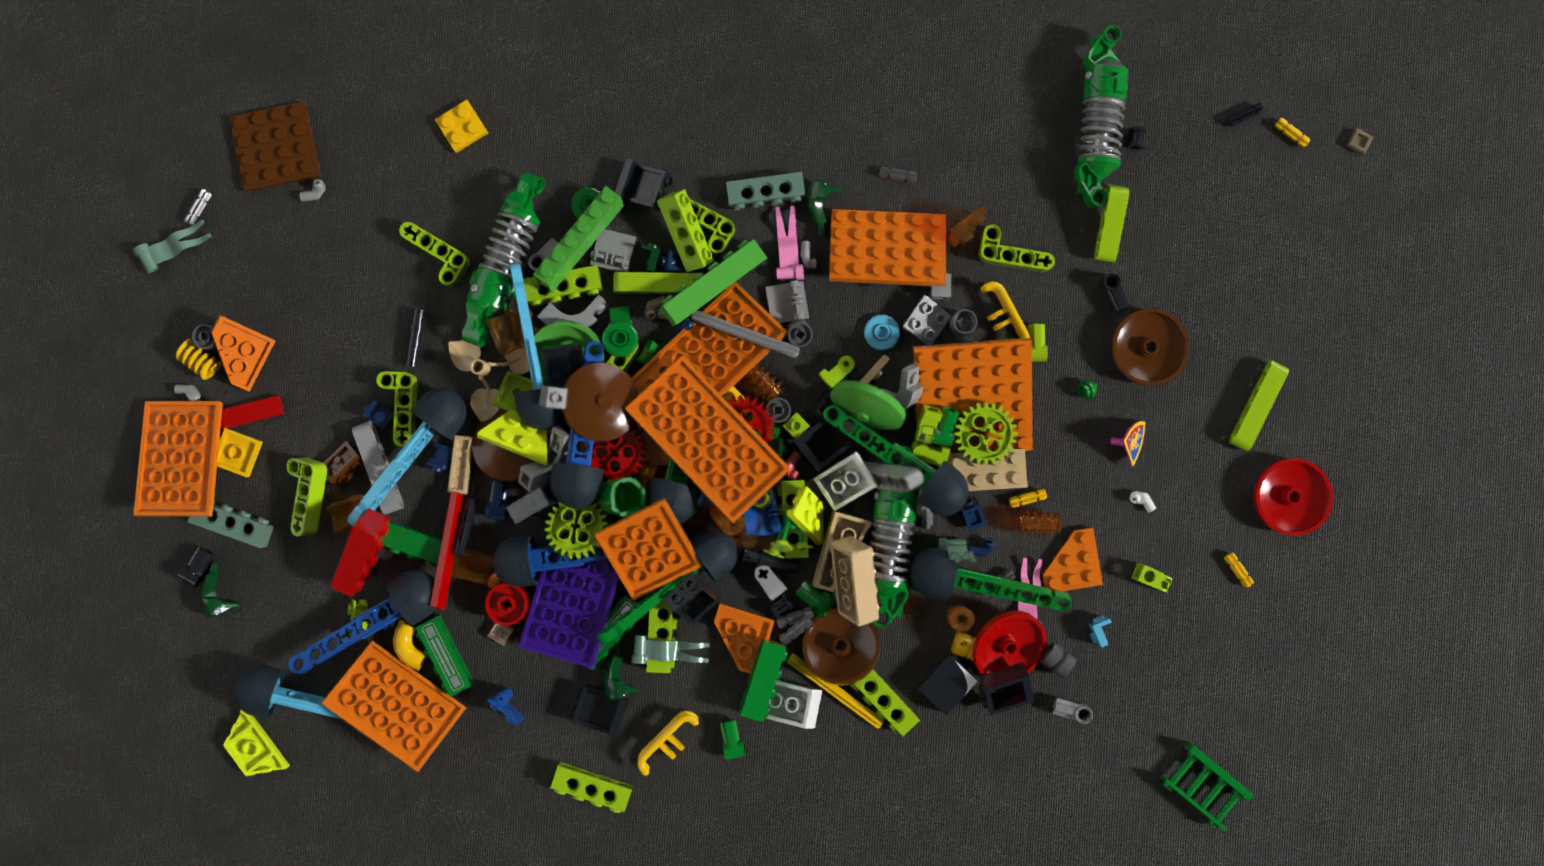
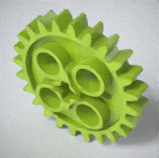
M984 402L983 407L976 403V409L969 406L970 412L963 411L964 419L958 417L957 419L961 424L955 425L959 431L955 432L954 435L959 436V439H956L954 442L961 443L957 449H964L965 451L962 456L970 455L969 461H973L976 458V464L978 465L981 460H983L984 465L988 464V460L995 464V458L1002 462L1001 455L1009 456L1007 449L1014 450L1010 444L1017 443L1012 438L1018 435L1017 432L1012 430L1017 425L1010 423L1014 417L1007 418L1009 411L1002 413L1003 407L999 406L995 409V403H992L990 408L987 402ZM978 416L983 418V425L981 427L974 425V420ZM997 421L1002 423V429L999 432L993 430V425ZM969 428L986 431V428H988L987 432L1000 435L1002 439L986 436L984 439L983 435L970 432ZM973 435L978 437V443L975 446L969 444V438ZM992 440H995L997 442V448L993 451H990L988 449V443Z
M558 502L560 508L552 507L555 513H548L551 520L545 521L550 526L545 528L546 533H550L546 536V539L552 540L549 545L555 547L556 553L561 551L563 557L568 553L570 559L573 558L574 554H576L578 560L581 558V554H584L587 558L589 551L595 554V547L601 549L595 537V532L609 526L607 522H603L608 519L606 515H602L604 510L598 509L599 505L597 502L582 508H570ZM573 513L574 516L571 520H565L567 514ZM592 516L593 519L590 523H584L586 517ZM578 524H579V525H580V528H577V529H576V532H575V530H574L573 528H574V527H577ZM564 532H570L567 539H561V535ZM583 535H589L586 542H580V538Z

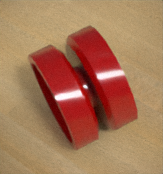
M502 583L489 591L486 597L485 608L493 622L510 626L523 620L529 614L532 597L526 587H515ZM508 599L510 600L509 603H512V606H509L507 604Z

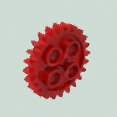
M739 395L738 400L732 396L731 403L726 400L735 411L740 412V416L752 429L756 428L760 431L759 436L766 443L772 440L769 434H774L775 430L770 427H773L775 422L769 421L772 419L773 414L767 415L769 407L763 409L764 402L758 405L757 398L750 401V395L745 400H743L742 395ZM744 411H751L753 417L747 418Z
M637 428L633 430L629 429L621 435L617 443L611 440L594 441L590 467L604 470L603 477L606 476L607 480L624 478L626 475L629 478H633L632 472L638 474L639 470L637 467L642 468L644 466L640 460H646L642 453H645L647 449L641 447L646 442L639 440L642 434L636 436ZM624 439H627V442L618 451V454H615L607 464H604L603 461L613 452V449ZM599 447L604 448L606 456H600L597 449ZM631 447L634 451L633 455H627L624 452V448ZM614 460L618 461L621 465L620 469H614L611 462Z

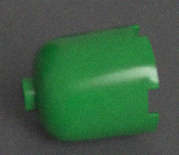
M624 477L609 479L604 482L597 498L601 509L606 513L629 517L644 506L646 495L645 489L640 486L636 479Z

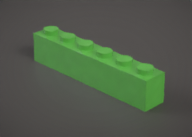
M605 186L533 273L539 284L550 292H554L623 208L624 204L621 196Z
M746 239L738 245L739 250L734 253L731 250L723 256L724 261L719 264L716 261L708 267L709 272L704 275L701 272L693 278L694 282L688 286L686 283L677 290L679 293L676 296L669 295L662 301L663 305L659 308L672 326L679 324L767 259L754 239L750 242Z

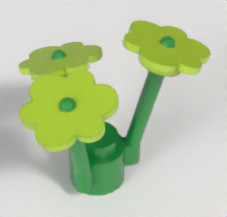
M785 512L782 528L780 529L781 532L778 533L776 542H771L772 547L769 550L764 549L763 551L772 556L784 558L785 556L781 555L780 552L813 548V546H808L807 542L803 541V531L799 527V543H796V547H790L788 542L785 541L788 529L796 530V527H798L787 516V512Z

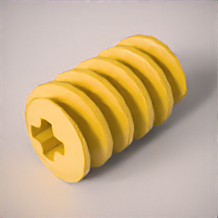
M187 339L179 347L176 359L182 361V364L188 366L190 370H194V373L200 375L203 380L214 376L221 368L222 363L219 361L215 364V357L209 359L210 353L203 354L204 349L199 348L197 350L198 347L192 344V340Z

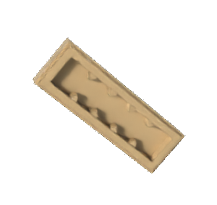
M883 355L860 382L868 384L872 379L876 381L883 373L881 369L890 359Z
M454 436L447 492L468 494L473 455V437Z

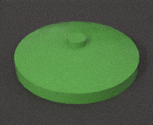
M560 320L545 325L535 334L534 339L543 386H548L542 348L581 343L584 355V349L588 343L596 341L602 345L598 336L590 328L575 321ZM591 345L589 353L597 356L599 353L598 347ZM603 348V358H602V362H601V363H605V352H604V348Z
M841 381L834 385L830 394L833 404L847 412V416H852L865 426L871 428L895 430L902 426L906 417L904 408L895 398L869 384L857 381Z

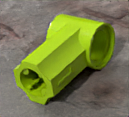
M1028 324V333L1032 340V362H1046L1048 349L1047 345H1045V324Z

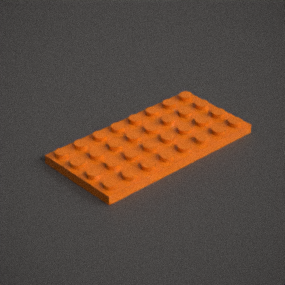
M737 282L731 284L702 311L703 313L780 341L788 334V331ZM692 321L694 325L691 330L683 329L631 379L637 388L638 395H640L683 355L709 384L723 396L761 361L771 349Z
M683 355L625 408L732 523L739 519L790 470L789 466Z

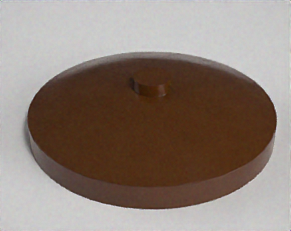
M1143 309L1128 315L1115 329L1111 342L1112 358L1117 369L1130 381L1145 386L1163 384L1175 378L1185 367L1190 352L1189 337L1182 323L1172 314L1160 309Z
M593 363L578 369L566 381L563 387L568 389L565 409L561 410L568 426L579 436L591 441H609L626 433L635 422V419L625 408L639 395L633 380L622 369L607 363Z
M499 409L493 417L484 422L480 421L476 427L472 440V452L477 465L488 476L502 482H517L521 466L535 461L477 438V433L508 412ZM546 429V433H547V448H548V446H549V435H548V431H547V429Z
M838 608L831 609L824 618L817 616L812 620L813 625L805 631L802 648L805 661L815 676L826 683L843 686L859 682L870 674L880 654V639L872 622L857 626L838 614Z

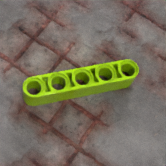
M614 272L613 292L678 294L677 290L686 283L688 286L694 282L693 278L700 273Z
M1273 360L1266 364L1229 438L1230 444L1246 452L1251 449L1289 373V368Z

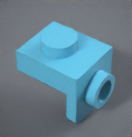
M1104 616L1094 618L1093 622L1089 624L1092 632L1090 633V638L1094 644L1101 648L1109 645L1102 626L1111 623V620Z

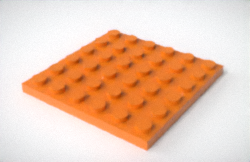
M1031 338L913 347L914 364L920 366V377L917 384L924 386L919 400L915 403L916 429L923 404L940 408V410H942V407H952L959 411L958 417L964 419L965 416L962 412L966 411L969 413V406L976 409V403L983 407L984 402H987L990 408L991 404L995 403V409L1002 406V413L1009 411L1007 418L1014 417L1010 423L1017 425V427L1012 429L1013 432L1018 433V435L1012 437L1017 443H1011L1010 445L1014 449L1033 450ZM981 416L976 417L974 425L981 427L983 425V418ZM957 419L956 425H957V424H958V425L961 424V422H960L958 419ZM997 421L993 425V430L999 432L1002 429V423ZM955 427L954 431L958 432L959 429ZM969 428L970 432L981 434L984 436V439L986 436L1002 439L1000 435L987 432L988 428H986V431ZM955 435V436H954V441H955L956 439H959V436H956V435ZM976 435L969 438L971 446H975L978 443ZM992 440L988 443V449L990 451H993L997 448V442L995 440ZM953 441L949 454L963 453L964 449H957L961 443ZM931 443V444H930V445H934V446H938V447L940 446V445L934 444V443Z

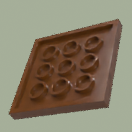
M302 101L229 117L244 191L250 192L321 177L306 102Z

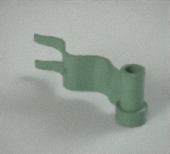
M201 220L189 228L172 233L164 241L151 246L147 243L141 244L133 248L136 257L140 258L146 272L152 273L158 270L157 264L174 258L184 249L197 246L212 236L209 233L196 239L179 241L196 232L204 224V221Z
M937 538V548L948 550L950 560L960 562V560L970 559L971 562H976L973 551L968 552L965 539Z
M635 635L634 654H632L631 663L646 664L647 659L708 663L707 658L691 656L679 652V650L709 647V643L646 640V635Z

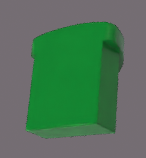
M629 306L610 308L611 323L609 325L619 321L632 325Z
M648 340L641 355L636 357L634 363L641 366L646 365L663 348L654 341Z

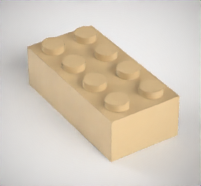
M1025 449L1007 450L1009 456L1001 455L1002 462L995 458V464L988 460L987 465H984L983 460H981L979 465L976 464V458L973 461H969L970 455L964 457L962 456L963 453H951L948 456L947 463L963 474L968 483L969 491L1027 487Z
M851 536L831 542L838 614L857 626L878 620L879 605L876 596L877 587L875 585L874 553L872 547Z

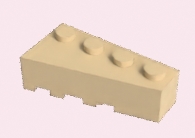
M832 511L812 581L814 587L831 592L834 591L835 580L830 543L848 536L862 542L872 522Z

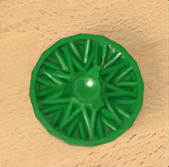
M587 187L580 189L574 194L571 201V209L577 219L581 217L600 194V191Z
M619 321L612 323L603 332V347L612 356H628L637 347V331L627 322Z

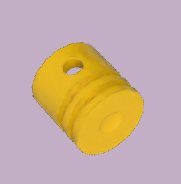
M958 631L951 646V653L966 659L970 658L973 661L972 649L976 637Z

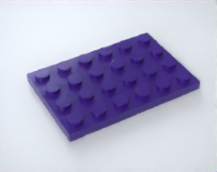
M602 548L599 551H595V553L600 552L601 556H604ZM591 551L588 552V554L591 555V557H594V554ZM556 552L549 555L550 562H556L559 559V554ZM574 554L573 558L570 560L576 559V554ZM609 560L584 563L583 566L541 571L519 647L594 668L601 646L596 636L606 628L620 577Z

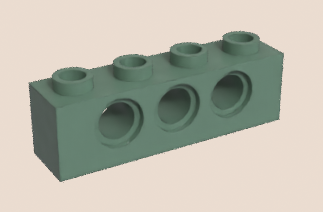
M802 172L726 182L729 207L734 210L745 209V206L750 205L753 208L764 206L765 203L779 205L787 200L795 203L805 198ZM783 185L790 188V191L786 194L781 193L779 190ZM763 188H769L771 190V194L768 196H763L761 194V190ZM746 190L752 192V196L748 199L742 197V193Z
M215 501L213 505V511L217 515L215 520L211 517H189L187 521L188 523L258 548L267 547L275 526L269 524V520L265 518H252L248 512L239 511L238 513L233 511L231 506L224 504L221 506L216 505ZM231 517L235 521L233 527H231L229 524V519ZM249 523L253 527V531L251 533L247 531V526Z

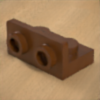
M345 441L323 462L327 467L326 478L338 487L346 484L364 466L362 457L348 441Z

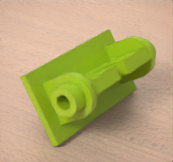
M352 599V603L348 604V615H351V622L353 618L368 610L369 604L367 600L360 599L359 603H356V600ZM367 621L362 623V627L365 630L367 629ZM348 630V635H350L351 638V634L353 633V631Z

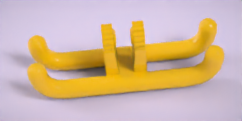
M991 281L985 283L980 288L981 292L993 291L1003 309L988 316V320H994L1005 313L1008 316L1007 320L993 327L994 331L1011 323L1019 339L1030 338L1005 288L998 282Z
M682 711L677 714L641 750L637 763L641 774L644 776L649 774L650 767L646 760L658 748L671 759L676 757L674 751L666 745V740H669L680 751L685 748L673 733L684 722H689L693 726L698 725V716L692 711Z

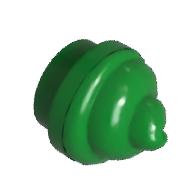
M1084 380L1077 387L1078 394L1083 399H1091L1095 396L1098 385L1092 381Z

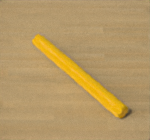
M794 653L787 659L788 664L875 728L879 729L882 726L884 720L838 685H832L819 679L813 674L807 663Z

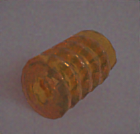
M759 361L746 374L745 379L752 378L751 385L758 383L756 390L763 389L761 395L765 396L768 394L766 400L769 402L781 394L786 387L780 388L782 381L775 383L777 376L770 377L772 370L765 372L764 370L767 365L759 366L761 362Z
M715 504L711 506L710 517L725 534L734 536L742 532L745 527L743 516L732 523Z
M1024 511L1023 514H1020L1019 518L1020 535H1023L1024 530H1027L1028 535L1031 534L1032 530H1034L1036 536H1038L1040 530H1042L1043 536H1046L1047 531H1050L1051 536H1054L1055 531L1060 535L1061 517L1059 512H1055L1054 515L1051 512H1047L1046 515L1044 512H1039L1037 516L1036 511H1032L1030 515L1028 511Z
M954 605L946 611V621L956 631L965 632L973 626L975 621L974 615L965 606Z

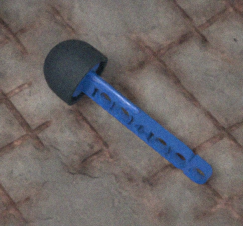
M592 341L585 346L583 355L585 362L582 367L602 362L603 347L599 342ZM591 345L598 347L599 353L597 356L589 353ZM572 429L567 463L552 464L550 486L554 497L562 505L570 508H582L591 504L598 497L602 486L604 470L590 467L594 441L579 436ZM582 441L585 443L586 449L584 452L577 451V442ZM574 455H578V456L585 455V459L582 458V457H576V458H575Z
M526 535L512 537L502 542L494 553L493 568L497 577L504 583L515 587L538 585L540 571L583 566L584 563L609 559L603 549L604 556H601L600 552L595 553L594 557L588 554L587 558L584 554H581L579 560L578 558L570 560L568 553L563 557L560 551L558 552L559 559L556 562H550L549 555L555 552V547H537L534 537ZM597 547L594 548L595 551L601 550Z
M410 570L387 582V590L390 597L353 618L352 622L308 647L306 651L293 656L288 664L289 669L297 674L305 673L312 669L314 664L322 663L358 640H364L400 617H403L411 625H415L427 618L436 610V608L430 606L435 579L423 571ZM382 609H386L388 612L385 619L379 618V612ZM365 619H369L371 625L365 630L362 627V623ZM348 630L353 631L351 638L345 637L348 635ZM332 639H335L337 646L335 649L330 650L328 644ZM318 649L320 656L318 659L313 660L312 652ZM301 659L303 666L300 670H296L295 662Z

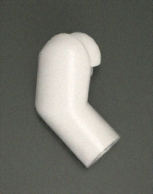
M1135 491L1130 494V501L1133 504H1143L1148 513L1156 509L1148 493Z

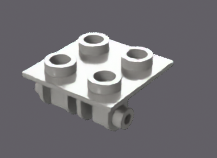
M605 229L596 239L594 251L592 250L590 256L592 258L590 265H597L598 267L617 272H628L637 237Z
M796 280L786 284L766 287L769 312L778 323L791 322L795 319H809L803 281Z
M924 294L912 313H910L906 322L903 323V329L907 332L910 331L929 346L933 344L951 318V315Z

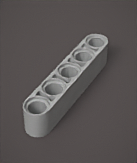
M368 421L352 427V432L373 486L389 466V462L374 423ZM397 484L394 485L379 504L384 515L404 508Z
M863 461L878 483V486L875 488L906 493L923 483V475L917 468Z

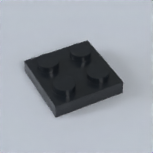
M581 343L542 348L548 386L565 384L568 378L575 371L582 368L584 364Z

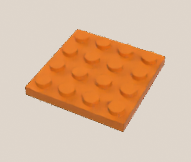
M665 498L595 532L596 539L633 600L702 567V562L694 553L693 546Z

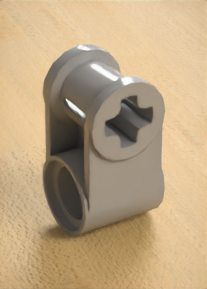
M756 566L754 570L755 578L772 601L787 590V587L776 576L770 566ZM760 569H762V570H766V569H767V570H768V571L766 572V574H767L766 577H764L763 575H762V576H759V574H760V571H759V570H760Z

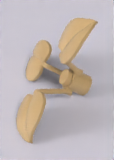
M463 340L449 342V353L454 365L461 371L468 372L471 370L472 373L479 375V379L486 387V389H477L472 394L470 402L472 410L481 422L487 421L500 408L493 406L498 390H490L484 376L489 374L491 366L509 365L510 370L519 375L529 372L525 344H514L507 348L504 356L508 362L487 363L479 359L481 357L480 347Z

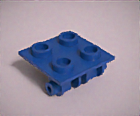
M769 494L771 502L767 508L759 509L752 505L743 514L747 537L778 535L781 532L780 514L778 513L777 498L774 497V494ZM760 498L756 501L757 504L763 503L765 498Z
M505 688L487 700L490 702V707L497 712L501 711L505 714V719L511 724L516 723L518 725L525 719L524 715L508 703L513 696L512 689Z

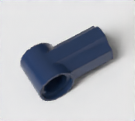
M493 481L490 501L487 502L485 509V518L506 520L509 483Z

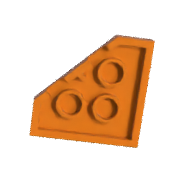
M219 315L211 334L228 379L232 385L250 392L275 340Z
M1093 528L1071 532L1065 544L1054 556L1053 561L1042 573L1043 586L1045 588H1049L1054 592V590L1069 591L1103 585Z
M720 603L714 623L739 671L750 674L761 638L769 640L775 620Z

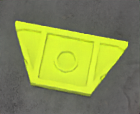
M509 410L477 433V438L547 465L546 429H535L526 425L520 419L518 413L513 410Z
M807 486L800 487L797 496L792 501L795 506L793 510L787 511V516L816 545H823V503Z
M241 710L223 746L245 776L288 768L290 766L255 717Z

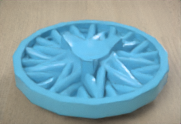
M887 315L872 317L864 329V337L867 343L877 350L892 348L900 336L897 322Z

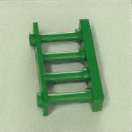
M1188 742L1184 747L1189 752L1187 754L1188 757L1170 779L1163 775L1160 776L1165 781L1163 786L1171 792L1175 790L1209 818L1208 823L1215 829L1220 827L1226 831L1227 827L1221 823L1223 818L1239 799L1242 800L1244 797L1250 801L1254 794L1195 745ZM1194 761H1201L1204 764L1202 771L1183 792L1176 786L1177 782ZM1214 772L1219 776L1217 778L1218 782L1200 804L1196 803L1190 797L1209 774L1212 775ZM1230 785L1234 789L1232 791L1233 794L1213 817L1206 811V808L1224 786Z

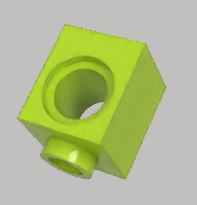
M797 412L783 425V428L795 440L810 427Z

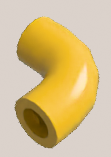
M399 620L393 636L394 651L400 661L419 671L425 661L426 654L415 648L412 642L416 631L415 627L417 626L411 625L407 621Z

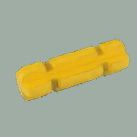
M1280 118L1276 122L1275 127L1280 131L1283 130L1285 135L1294 142L1297 141V144L1304 148L1310 142V138L1302 135V132L1293 125L1287 124L1288 121L1284 118Z
M1041 489L1036 492L1033 491L1019 495V497H1010L1009 503L1014 508L1020 504L1025 505L1037 502V500L1047 499L1045 489Z
M1231 552L1224 557L1237 578L1241 579V584L1246 588L1250 587L1254 581L1248 576V572L1241 562L1237 561V556Z

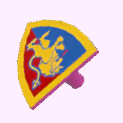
M1145 421L1134 423L1127 429L1123 439L1111 438V445L1123 446L1125 448L1131 467L1134 466L1142 447Z

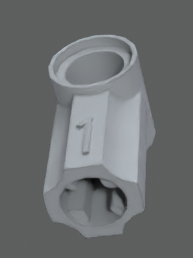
M553 238L536 254L530 256L528 264L533 272L537 270L533 266L534 262L537 260L544 261L558 244Z
M1056 697L1052 714L1073 719L1082 724L1089 723L1092 720V710L1086 704ZM1086 709L1087 715L1083 718L1078 717L1079 711Z

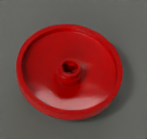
M1290 458L1274 462L1261 473L1254 488V506L1258 516L1270 529L1284 535L1299 536L1313 532L1326 521L1333 505V489L1327 475L1317 465L1303 459Z
M1008 611L999 614L988 621L977 634L972 649L973 662L982 675L1021 662L1024 663L1029 673L1037 666L1044 654L1047 641L1046 632L1042 624L1027 612Z

